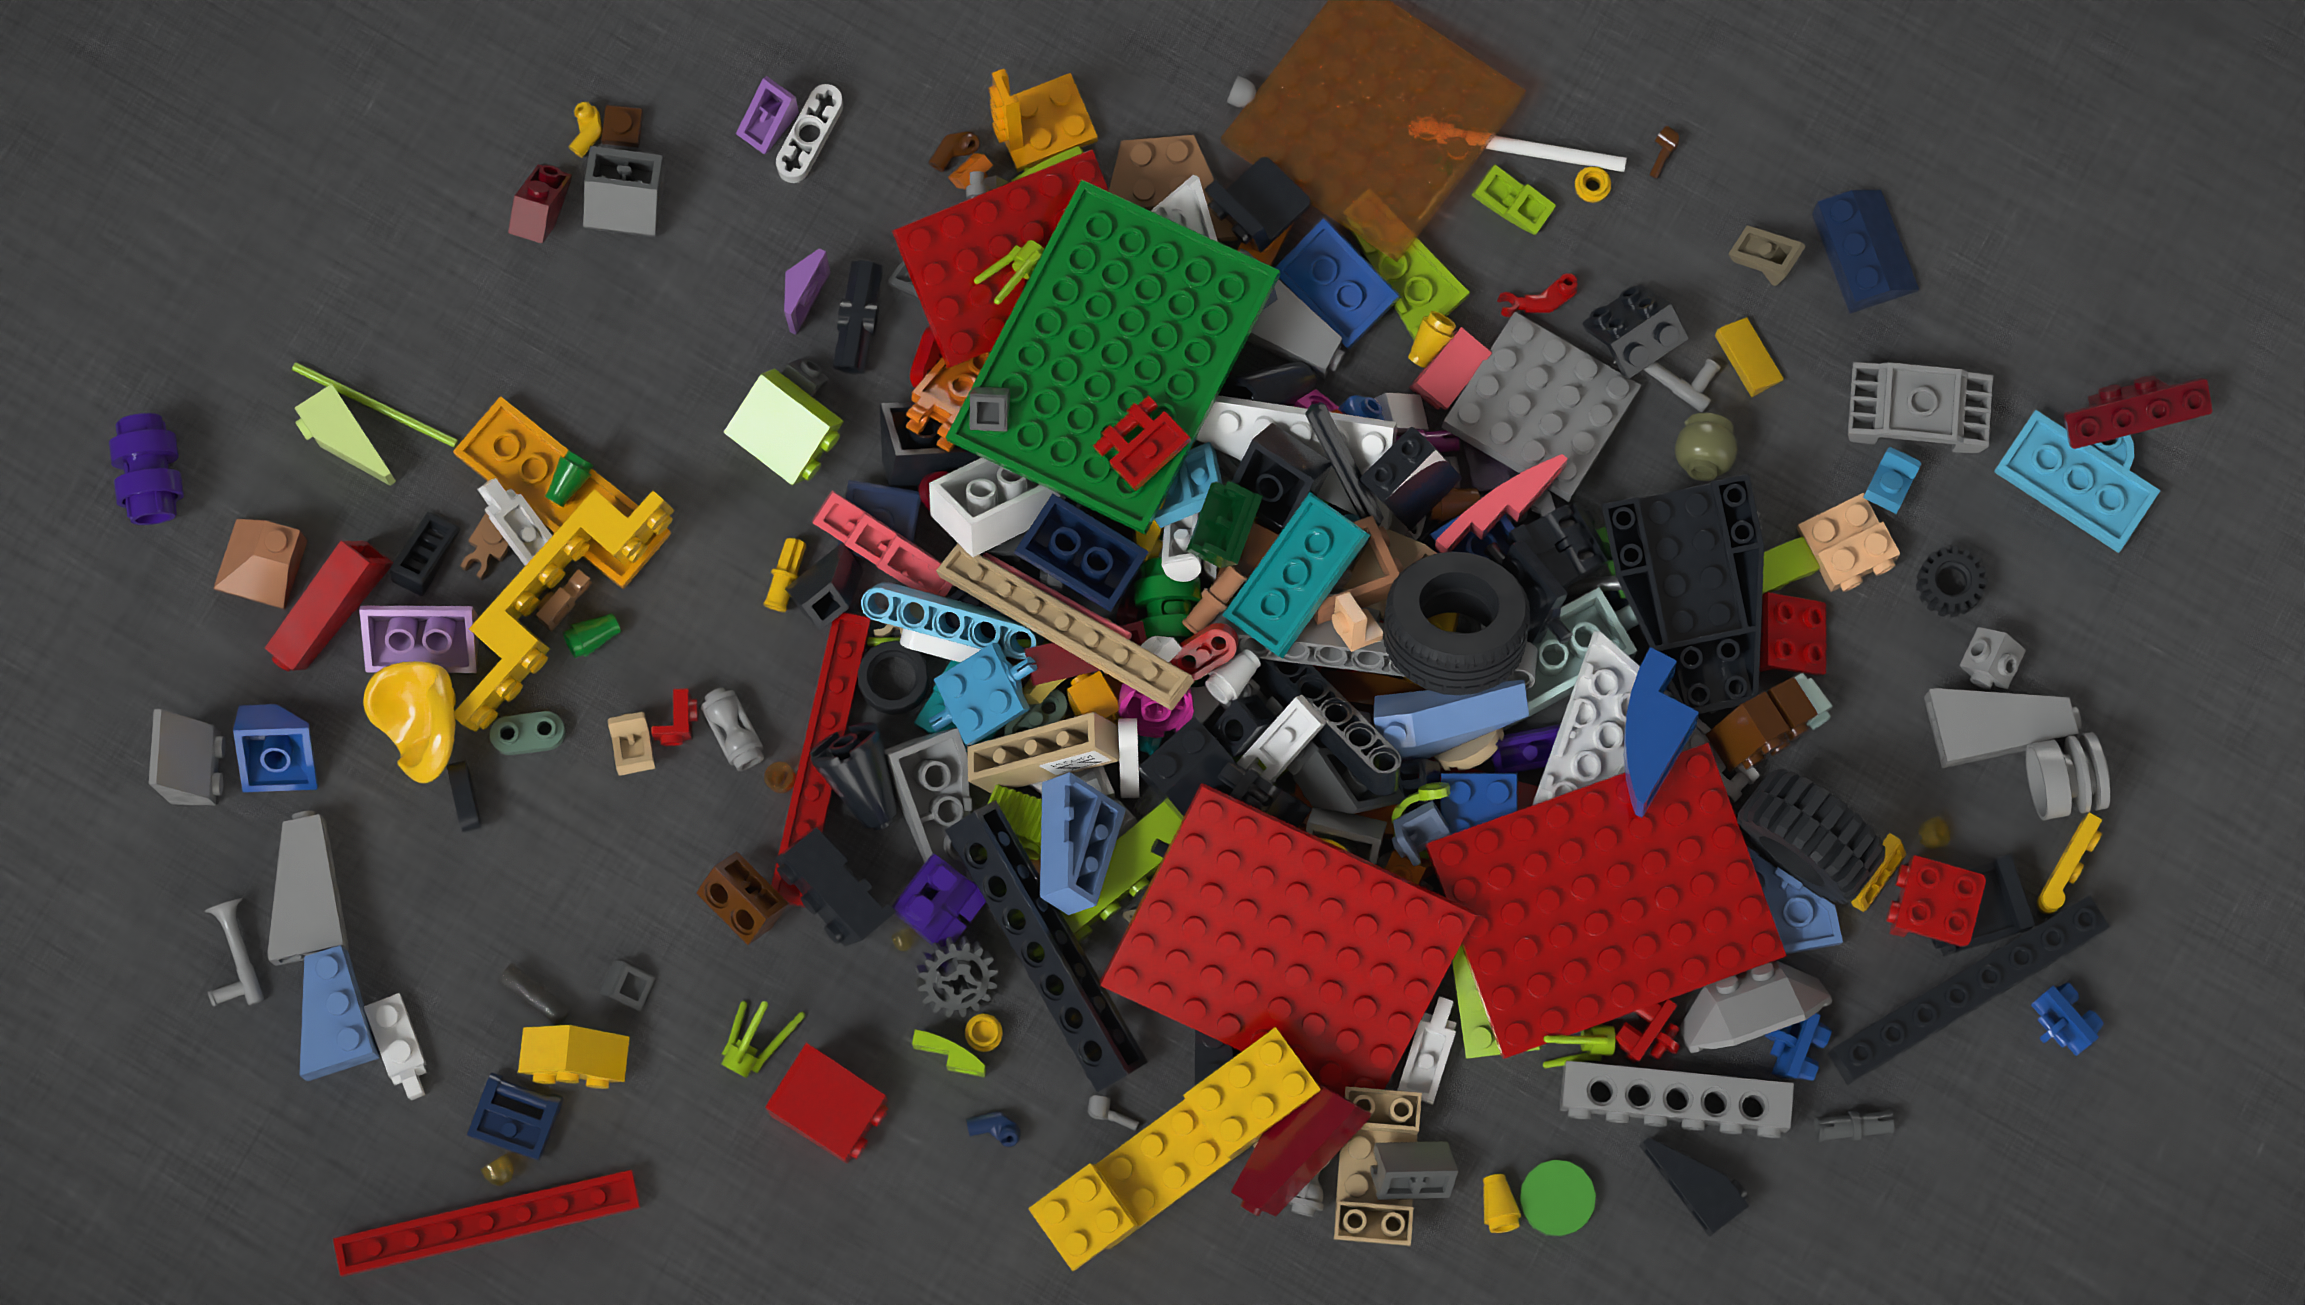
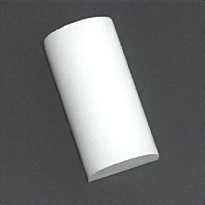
M1200 512L1164 527L1161 565L1165 574L1175 581H1191L1201 572L1202 559L1186 551Z

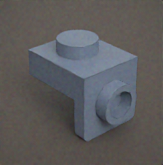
M1433 800L1393 821L1396 834L1392 838L1393 845L1400 857L1407 856L1414 867L1421 864L1419 853L1426 849V843L1452 835L1448 823Z

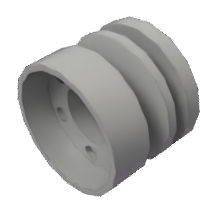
M2093 732L2081 734L2079 740L2075 736L2066 737L2064 755L2054 739L2027 745L2026 770L2034 806L2043 821L2069 816L2072 809V798L2080 813L2090 812L2091 806L2096 811L2109 807L2110 776L2108 764L2100 742Z

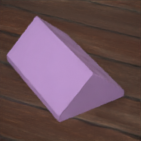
M360 606L366 672H377L386 666L400 662L419 661L439 665L448 673H477L479 638L469 630L479 618L473 606Z

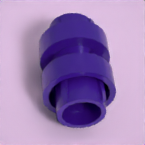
M140 413L119 419L115 424L117 436L109 441L111 465L124 470V474L114 480L116 504L126 508L127 517L130 518L131 523L136 525L160 524L174 519L177 515L176 502L184 497L181 473L177 470L169 469L168 465L179 458L176 434L166 430L165 422L159 414Z

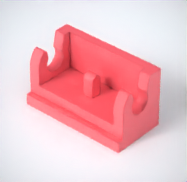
M1462 327L1453 332L1454 338L1409 386L1413 392L1421 395L1426 402L1437 410L1440 407L1446 410L1469 383L1482 361L1487 360L1492 354L1491 351Z

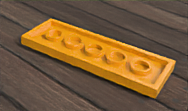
M501 396L453 451L456 457L485 480L489 481L496 478L505 491L512 489L517 495L521 494L545 527L553 534L594 489L627 518L639 506L593 469L589 472L592 476L568 500L564 508L546 498L545 495L549 490L560 456L564 457L568 449ZM666 528L660 535L654 533L645 543L648 546L647 550L634 563L629 561L626 565L622 564L593 537L588 541L590 547L582 557L624 590L670 536L671 532Z

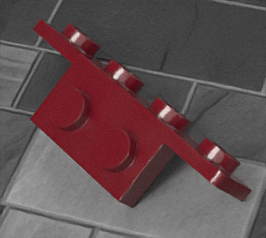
M2145 376L2134 380V385L2122 388L2119 385H2110L2100 388L2098 394L2088 396L2089 407L2066 412L2064 420L2069 446L2076 449L2209 415L2213 412L2208 381L2204 378L2169 386L2154 376Z

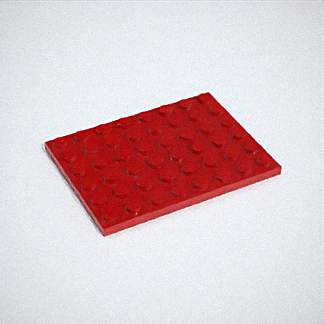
M1709 743L1680 753L1642 818L1634 812L1625 773L1425 844L1443 896L1475 911L1476 917L1461 946L1502 1059L1547 1044L1543 1040L1546 1035L1569 1036L1787 956Z
M1201 783L1100 980V986L1240 1051H1244L1276 1027L1313 1079L1343 1097H1345V1087L1384 1090L1476 914L1475 911Z

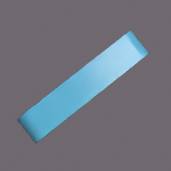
M881 582L864 593L861 599V607L864 614L872 620L978 649H983L991 643H999L1004 656L1015 659H1025L1024 649H1027L1018 644L1016 640L1018 631H1023L1030 636L1032 641L1031 647L1042 645L1044 641L1043 636L1001 612L891 582ZM876 592L882 593L888 598L889 607L887 610L881 609L876 605ZM911 602H916L923 607V619H917L911 614ZM946 612H953L959 617V629L949 627L945 620ZM983 621L989 622L994 626L996 630L995 638H987L982 634L981 623Z

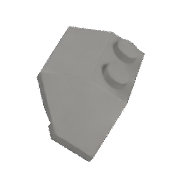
M1775 960L1704 986L1681 1023L1679 1035L1691 1053L1700 1052L1703 1048L1717 1049L1734 1046L1804 1021L1817 1013L1823 1006L1832 1003V999L1818 978Z

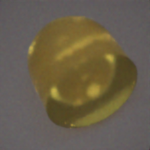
M908 929L900 930L891 936L896 949L899 951H907L912 947L913 940Z

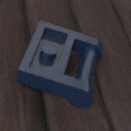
M491 1072L467 1136L540 1161L555 1119L560 1112L563 1096L554 1093L548 1096L505 1081L502 1075ZM499 1094L542 1109L544 1112L541 1120L495 1105L493 1104L494 1100Z

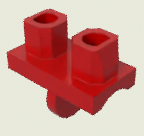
M1668 999L1635 1011L1636 1014L1649 1022L1642 1033L1627 1022L1620 1027L1615 1035V1042L1622 1050L1627 1052L1625 1059L1632 1064L1640 1061L1653 1041L1657 1044L1650 1052V1055L1655 1059L1659 1060L1666 1050L1677 1054L1680 1046L1673 1039L1680 1029L1670 1023L1664 1033L1660 1031L1677 1007L1675 1003Z

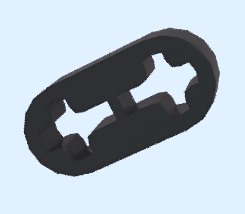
M467 761L448 764L447 770L462 832L482 828Z

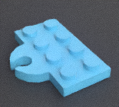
M2037 410L2034 411L1994 471L2118 553L2161 491L2130 471L2134 460V443L2130 435L2116 438L2115 444L2110 446L2100 442L2073 449L2069 446L2066 429Z

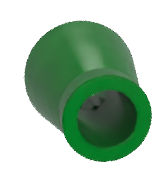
M568 450L564 457L560 456L545 497L564 508L568 500L592 476L589 472L594 465Z
M609 613L605 616L569 624V629L562 633L573 657L577 658L583 655L586 658L613 636L621 633L615 616Z

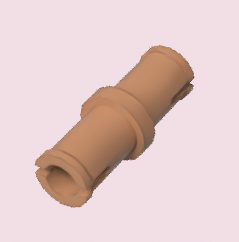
M1228 566L1210 589L1205 588L1202 591V599L1189 615L1183 619V625L1194 634L1209 626L1220 611L1223 613L1226 611L1228 601L1248 578L1235 566Z

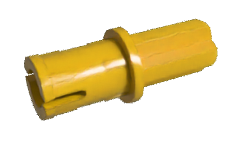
M787 538L785 540L777 567L771 570L774 576L766 600L763 603L765 607L779 612L787 611L790 595L785 588L799 577L797 574L806 549V543L796 538Z

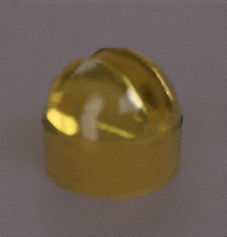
M1937 816L1926 820L1918 829V834L1922 835L1923 838L1920 840V843L1927 848H1939L1950 842L1949 827L1941 817Z
M507 1154L480 1169L485 1179L495 1186H503L506 1182H510L514 1175V1168Z

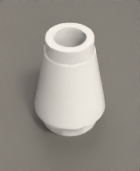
M1245 649L1225 664L1209 673L1210 678L1205 682L1206 687L1217 700L1226 704L1230 700L1238 698L1261 663L1253 652Z

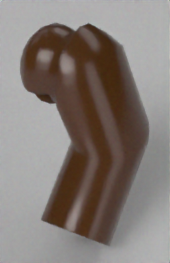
M972 132L948 134L943 138L928 163L934 169L944 172L953 157L966 156L976 152L980 147V139Z

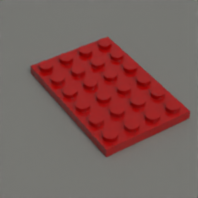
M1093 149L892 230L947 368L992 350L1029 280L1022 278L1000 304H995V297L1016 273L1012 267L1015 261H1012L980 284H976L974 279L1008 255L1016 245L1022 248L1027 241L1032 240L1045 249L1081 179L1109 192Z

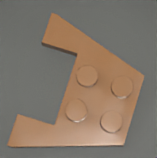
M1194 135L1123 140L1120 144L1109 192L1151 211L1192 175H1195L1200 179L1206 203L1208 204L1210 200L1204 189L1214 181V178ZM1208 208L1217 241L1238 240L1231 230L1233 225L1226 218L1220 221Z

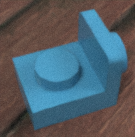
M1888 447L1863 498L1897 514L1921 466V462L1904 452Z

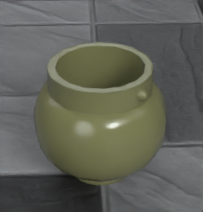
M1697 413L1690 416L1684 422L1686 426L1678 434L1675 444V456L1678 464L1690 477L1700 481H1710L1729 471L1735 462L1738 446L1733 434L1734 426L1731 421L1718 414Z

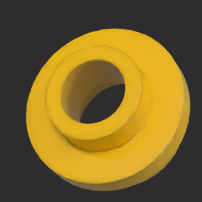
M1590 166L1578 173L1575 179V190L1581 199L1586 202L1596 203L1608 196L1611 189V179L1604 169ZM1588 181H1596L1599 184V188L1594 191L1589 190L1586 183Z

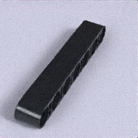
M1258 658L1261 665L1254 674L1286 706L1297 696L1303 695L1327 721L1315 736L1371 792L1384 796L1390 795L1398 789L1402 762L1399 752L1312 665Z

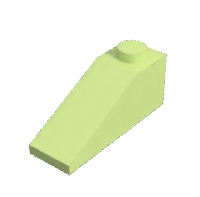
M332 384L295 407V410L301 417L295 423L306 440L314 437L323 449L390 486L396 482Z

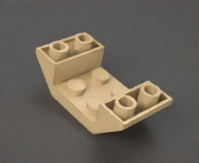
M1345 1087V1098L1369 1111L1372 1115L1363 1127L1340 1149L1334 1240L1411 1246L1413 1199L1378 1200L1370 1166L1378 1165L1373 1151L1375 1143L1417 1142L1422 1093Z

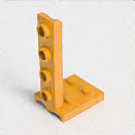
M1001 69L992 73L993 86L988 87L991 99H989L991 115L994 121L992 126L999 143L1005 142L1017 173L1027 167L1036 166L1074 147L1080 146L1082 148L1098 141V136L1071 73L1010 96L1009 77L1006 70Z

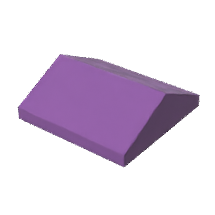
M820 248L785 272L784 312L789 331L795 335L798 333L831 273L826 251Z

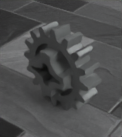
M951 936L947 937L946 946L944 947L934 942L932 945L935 952L932 955L923 952L921 956L925 965H916L915 968L918 977H920L915 980L918 991H921L919 994L923 1003H929L934 1013H937L943 1007L946 1017L949 1018L954 1010H959L960 1015L965 1017L966 1008L970 1006L975 1011H979L978 1001L980 999L985 1001L991 1000L987 989L997 988V983L993 976L998 974V970L995 964L991 963L993 958L989 950L983 951L979 941L974 942L970 946L966 936H962L959 944H954ZM970 959L979 965L980 971L976 970L975 966L970 965ZM933 983H936L938 988H942L943 994H940L933 988Z

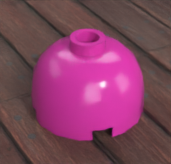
M1122 683L1118 700V712L1122 718H1137L1138 735L1159 738L1164 737V731L1176 728L1177 732L1192 719L1194 700L1191 688H1189L1171 711Z

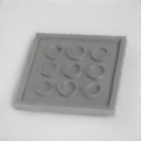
M1514 312L1489 350L1492 354L1487 360L1482 361L1445 418L1442 428L1518 473L1563 454L1568 458L1566 468L1547 490L1569 502L1639 392L1641 385L1632 379L1626 378L1620 372L1524 316Z

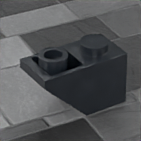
M842 542L788 585L785 590L801 612L821 631L850 607L864 570Z

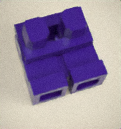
M932 853L892 905V908L901 920L912 927L929 944L932 945L936 942L941 947L946 946L947 937L951 936L955 943L967 927L957 917L971 922L986 900L977 885L960 874L939 856Z

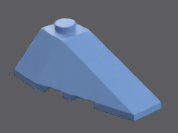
M1525 679L1502 682L1493 688L1468 695H1447L1425 690L1375 696L1373 717L1375 729L1399 752L1401 761L1428 759L1528 717L1529 707Z

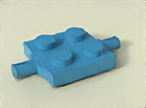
M991 643L934 679L944 700L945 709L929 718V723L933 724L931 727L938 732L953 722L957 726L965 745H974L1029 711L1030 707L1022 691L1021 679L1037 670V665H1032L1035 661L1028 656L1025 660L1013 666L1006 660L999 643Z

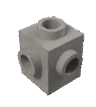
M1978 627L1965 652L1960 667L1971 676L1970 681L1981 688L1990 690L1992 686L2008 689L2026 650L2005 632Z

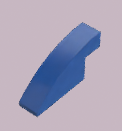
M1651 647L1638 670L1631 690L1624 731L1623 756L1626 782L1634 812L1641 818L1644 816L1695 730L1699 714L1698 711L1664 694L1675 675L1677 661Z

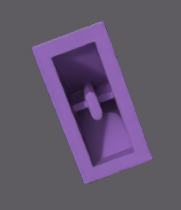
M764 77L736 134L765 155L799 114L796 97L769 77Z

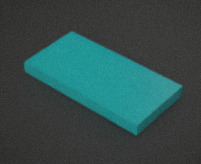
M1309 492L1223 613V616L1283 659L1370 535Z

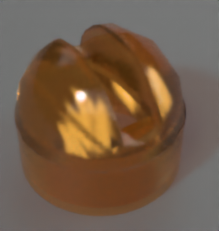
M775 762L766 769L764 780L772 791L785 794L794 788L796 774L787 763ZM785 771L789 772L783 786H780L785 776Z

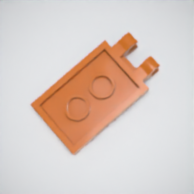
M991 351L950 368L946 367L942 357L912 391V401L916 404L907 412V417L911 418V420L906 424V428L916 434H920L926 427L930 417L942 423L937 434L942 436L938 440L937 446L950 452L955 445L947 441L946 435Z

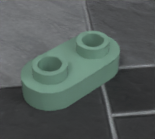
M1055 688L1041 704H1030L1029 711L1006 724L1004 734L1007 736L1018 733L1021 730H1029L1064 720L1068 710L1065 696ZM1046 703H1053L1056 706V710L1052 714H1046L1042 711V707Z
M550 711L504 716L496 720L490 729L491 743L498 752L504 755L553 750L561 745L566 735L565 725L561 718ZM543 724H550L552 726L551 732L547 735L539 734V728ZM505 729H513L515 734L512 739H502V733Z

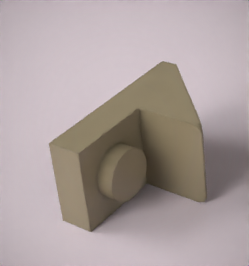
M1747 225L1728 255L1734 263L1762 271L1773 286H1777L1788 275L1804 250L1805 245L1802 242Z

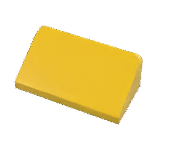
M1747 317L1717 329L1715 337L1751 397L1784 380Z

